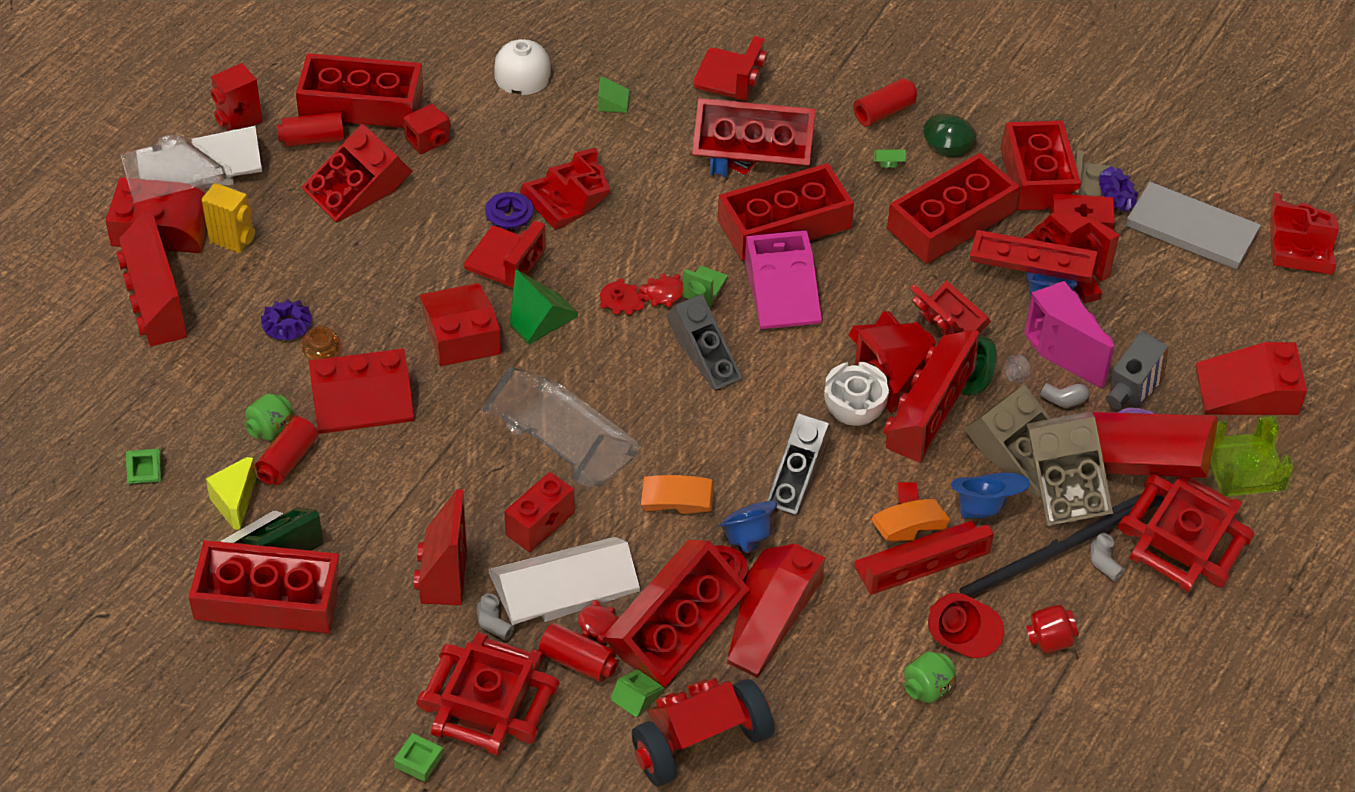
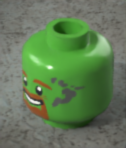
M267 393L246 408L245 417L247 421L244 425L252 437H260L265 441H272L292 419L294 410L284 396Z
M933 651L925 652L906 666L904 670V688L911 698L915 700L920 699L925 703H933L953 688L956 669L946 655Z

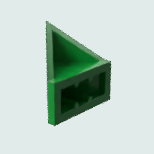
M517 269L515 270L510 327L528 345L578 317V312L559 293Z

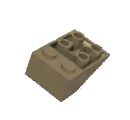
M1024 384L1004 397L964 428V430L985 457L1006 473H1016L1028 478L1030 485L1027 490L1036 497L1041 496L1026 424L1051 418Z
M1090 411L1026 424L1047 526L1113 514L1097 425L1093 413Z

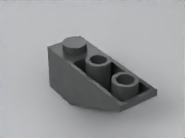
M703 294L676 304L666 317L679 344L712 389L716 391L742 380L741 373Z
M798 413L767 501H775L777 503L775 509L797 516L822 463L833 431L829 423Z

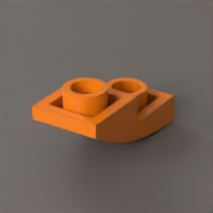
M682 475L645 476L641 507L646 512L676 508L680 514L712 511L714 481L709 478Z
M923 499L902 503L874 514L871 520L886 541L896 542L914 540L918 530H946L950 518L935 499Z

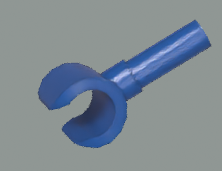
M711 158L710 176L722 174V177H726L728 159Z

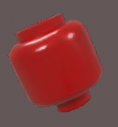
M1054 605L1034 611L1031 614L1032 624L1026 626L1031 646L1038 644L1040 650L1045 654L1073 646L1074 637L1079 636L1072 610L1066 611L1062 605Z

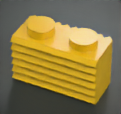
M214 183L202 197L210 244L220 245V248L225 247L226 250L230 249L231 252L235 251L237 254L253 241L255 229L252 227L253 224H251L252 208L249 206L250 203H248V194Z

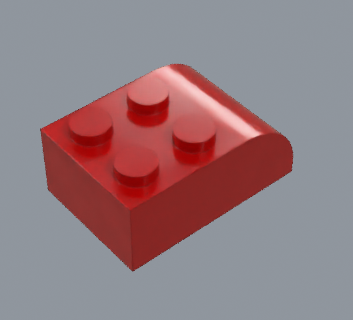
M119 177L105 220L110 245L121 247L119 238L145 210L152 209L165 251L201 253L207 234L202 197L206 193L191 184L183 182Z

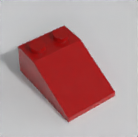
M480 283L419 294V300L440 367L501 354L500 328L493 306Z
M1263 342L1196 362L1195 365L1204 415H1299L1307 388L1296 342Z
M463 489L455 490L426 528L424 542H418L417 562L422 563L421 570L415 569L414 590L420 591L421 604L462 605L468 552Z

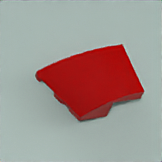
M594 147L574 153L572 161L569 163L550 167L546 177L523 183L520 193L532 202L533 207L556 230L570 224L592 210L609 194L610 187L604 177L603 166H599L597 160L598 150Z
M1273 192L1270 218L1273 265L1333 275L1337 265L1333 248L1339 232L1336 215L1316 209L1303 202L1298 205L1282 201V194Z
M1054 212L1044 222L1037 225L1032 232L1024 236V238L1098 251V270L1094 276L1102 282L1111 275L1119 234L1095 220L1074 214Z

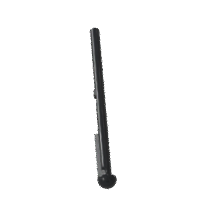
M1141 494L1112 507L1113 514L1103 515L1105 518L1076 531L1067 539L1061 542L1055 539L1050 545L959 589L960 593L973 597L1098 536L1100 533L1118 526L1123 516L1130 513ZM1156 495L1147 511L1161 505L1165 497Z

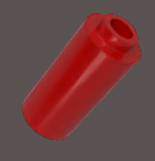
M901 78L854 101V114L861 125L864 127L871 126L915 104L917 89L911 81Z
M341 112L282 118V124H276L278 141H284L285 147L344 141Z
M293 417L255 463L258 478L268 485L282 484L318 439L319 433L316 427L303 417Z
M554 622L545 630L538 650L544 652L545 657L599 682H603L606 678H612L619 664V660L616 659L615 650Z

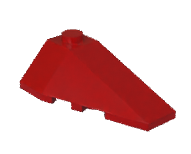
M796 543L767 548L762 551L747 573L745 584L749 590L741 599L727 658L728 664L758 678L822 583L825 557Z

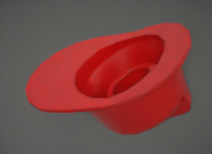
M955 592L944 595L929 608L928 629L932 637L940 644L964 656L972 658L986 657L995 652L1002 643L1004 636L1003 621L995 610L965 594Z

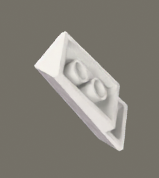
M255 126L136 150L141 179L183 182L203 189L211 188L214 183L224 186L233 185L232 176L262 172Z
M617 537L489 569V575L512 625L539 616L543 617L544 622H548L581 611L583 608L590 606L592 601L597 600L600 604L640 591L628 542Z

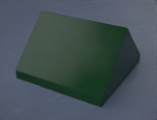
M300 507L284 513L240 539L242 544L311 551L324 544L318 511L316 509Z

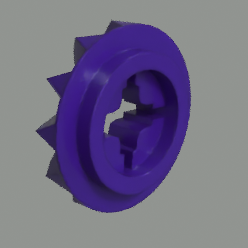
M1112 166L1100 173L1099 185L1104 197H1113L1114 207L1122 211H1128L1136 205L1138 192L1134 189L1135 184L1129 180V175H1124L1120 168L1115 169Z
M500 193L493 196L487 202L485 207L486 219L491 221L493 226H502L505 230L513 227L518 230L520 225L528 226L529 219L533 218V205L526 196L520 193ZM510 207H513L514 212L511 213V216H506L505 213L510 210Z
M289 298L284 303H279L275 300L272 307H265L264 315L261 316L264 332L278 340H291L302 336L308 331L312 322L309 307L303 306L300 300L293 303ZM288 315H291V316H292V319L286 318V319H284V321H281V318H280V316H282V317H287Z

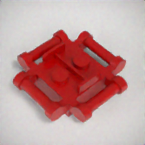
M1150 475L1145 481V489L1128 515L1123 516L1118 524L1121 532L1140 539L1129 559L1137 564L1142 562L1180 584V589L1187 593L1191 590L1199 574L1206 576L1211 584L1217 587H1224L1229 579L1228 573L1244 546L1249 545L1255 535L1251 528L1234 519L1243 502L1236 498L1231 500L1192 477H1179L1172 484L1157 475ZM1156 495H1162L1165 499L1148 525L1142 523L1141 519ZM1227 532L1232 535L1233 540L1216 565L1209 561V558L1224 533ZM1149 545L1157 548L1190 567L1189 572H1184L1151 553L1147 548Z
M480 632L476 633L472 643L467 642L465 648L452 644L443 645L439 654V664L426 690L420 692L416 700V705L423 711L438 712L432 725L431 735L438 738L447 736L487 749L489 754L495 756L501 754L508 734L516 736L517 739L524 743H533L538 734L536 727L550 696L556 694L560 685L559 680L554 676L539 672L544 652L532 649L530 652L489 639V635ZM453 665H456L442 696L439 695ZM529 687H536L538 691L525 720L515 719ZM451 717L460 718V724L463 726L450 723Z

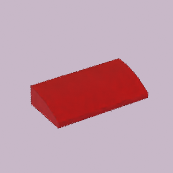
M1092 412L1096 420L1106 474L1208 478L1218 425L1217 416Z

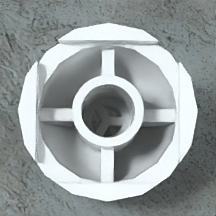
M526 39L510 41L501 48L496 56L494 68L495 81L500 88L508 93H512V90L521 91V95L537 93L549 83V77L551 76L550 58L545 49L537 42Z
M847 362L833 368L826 377L824 393L825 403L829 412L838 421L853 426L866 425L877 419L885 409L888 400L889 388L885 374L877 367L866 362H859L858 366H848Z

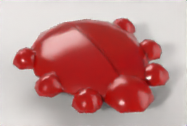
M662 273L656 280L653 278L647 279V284H642L639 287V293L644 294L642 301L647 302L651 300L652 306H657L658 304H665L666 307L672 306L673 302L683 294L681 276L674 274L671 277Z
M620 278L616 282L608 283L601 289L599 295L601 303L599 306L601 309L607 307L612 309L615 315H618L620 311H625L626 315H632L633 310L640 311L644 308V302L641 301L644 298V294L636 292L637 285H628L624 283V279Z
M592 601L591 605L583 608L578 615V624L582 629L581 634L587 638L589 636L597 638L601 644L605 643L604 634L620 616L616 617L614 607L605 608L600 606L599 601Z

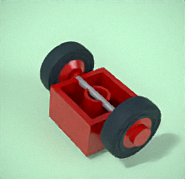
M717 677L709 680L703 679L688 685V693L683 691L675 694L673 692L655 700L657 706L647 710L651 721L644 722L632 729V741L636 760L653 785L656 787L663 786L676 778V767L672 755L675 753L674 749H684L736 725H740L744 734L753 743L762 742L774 735L775 727L769 703L754 681L743 679L732 685L731 681L718 682Z

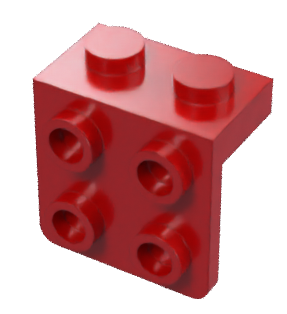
M753 36L745 55L714 47L709 48L693 80L694 88L747 101L752 87L757 85L760 69L765 67L768 51L764 50L765 38Z
M947 280L930 297L915 284L909 288L914 296L911 301L920 310L919 314L929 324L933 325L936 323L941 328L940 332L943 336L973 329L980 334L991 323V320L985 313Z

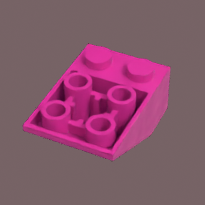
M807 230L746 236L745 265L760 329L822 323L813 254Z
M1065 281L1032 292L1024 335L1039 355L1099 388L1105 387L1115 347L1112 338L1104 333L1097 324L1095 316L1087 311L1081 303L1078 294L1072 291Z

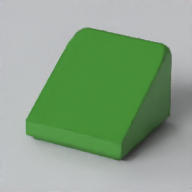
M600 77L598 111L627 113L629 89L607 78Z
M160 449L126 451L127 484L161 482L162 451Z
M635 670L618 679L611 695V700L637 717L663 692L664 687L640 670Z

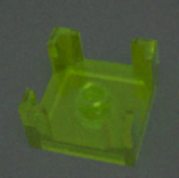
M1275 416L1259 418L1254 434L1225 436L1228 426L1227 421H1218L1211 465L1221 494L1224 496L1285 491L1293 464L1289 455L1284 456L1282 463L1279 460L1274 446L1279 431Z

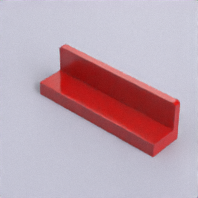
M977 230L970 253V262L1091 284L1093 275H1096L1098 270V251Z
M968 521L855 560L854 568L869 594L873 595L990 554L994 533L988 524L976 527L974 522Z

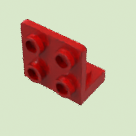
M534 220L528 230L522 231L521 235L497 226H491L464 262V269L514 288L515 270L517 269L528 275L546 250L545 224Z

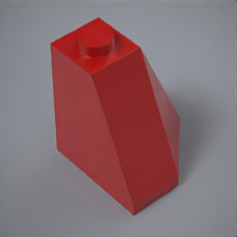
M918 322L867 328L858 333L855 366H858L859 362H866L877 367L885 374L889 388L885 408L891 414L897 411L898 403L903 393L909 394L912 389L911 383L918 369L923 370L925 367V359L932 345L936 346L933 335L925 331Z

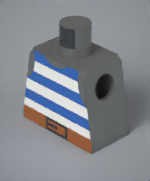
M1141 331L1112 371L1110 393L1106 396L1107 403L1118 410L1122 409L1126 403L1134 408L1139 407L1164 379L1169 346Z

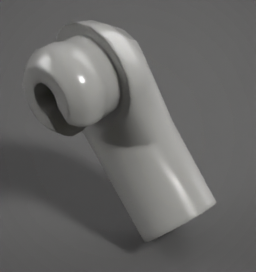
M1046 383L1040 393V397L1064 409H1069L1084 403L1089 397V389L1083 384H1074L1059 389Z
M1100 533L1097 539L1091 543V562L1097 569L1116 582L1123 575L1125 568L1112 559L1111 547L1114 545V539L1106 533Z
M490 593L484 594L476 608L478 623L484 630L507 641L514 631V626L499 618L497 607L499 599L497 596Z

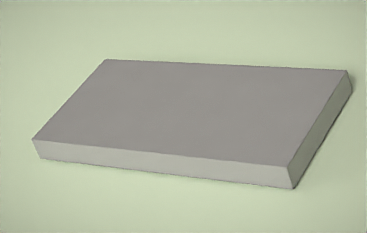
M1149 182L1129 214L1125 225L1236 270L1241 265L1261 227L1258 223Z

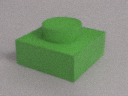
M873 150V161L880 162V167H898V161H906V150Z
M412 733L394 758V768L426 782L444 755L443 747Z

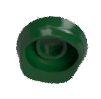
M936 114L928 119L923 128L925 139L937 153L945 157L954 158L965 155L971 149L977 137L976 131L969 122L951 114Z
M979 335L975 370L961 394L967 396L979 394L990 384L997 366V350L992 339Z

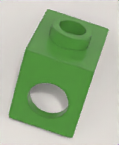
M699 266L696 272L685 269L683 272L682 297L691 299L703 294L708 306L711 307L725 285L727 275L704 266Z

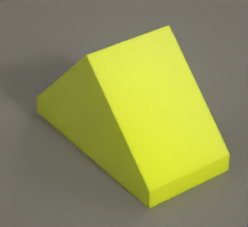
M246 457L206 478L210 500L235 530L241 529L256 481L254 460L251 457Z

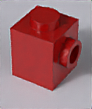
M433 103L403 117L404 138L420 155L450 141V119L445 112H441Z

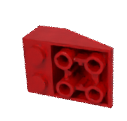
M362 123L301 188L338 223L393 193L413 171Z

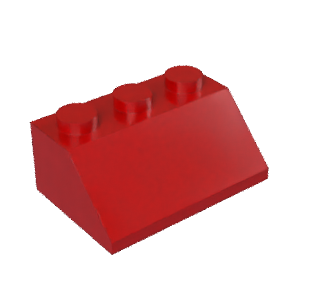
M1063 120L1005 123L1000 149L1008 177L1020 186L1017 211L1046 210L1051 206L1053 193L1071 194L1080 188L1081 181Z
M404 348L308 361L319 434L414 421Z

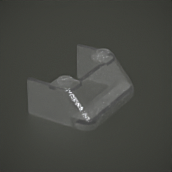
M176 134L157 138V145L120 154L134 203L193 187L200 188L234 179L229 165L192 139H185L184 135L177 137Z
M510 366L482 409L486 414L506 420L505 426L515 434L522 436L523 432L534 435L574 466L573 471L575 472L572 479L589 489L593 486L601 487L636 458L642 448V445L561 384L550 378Z

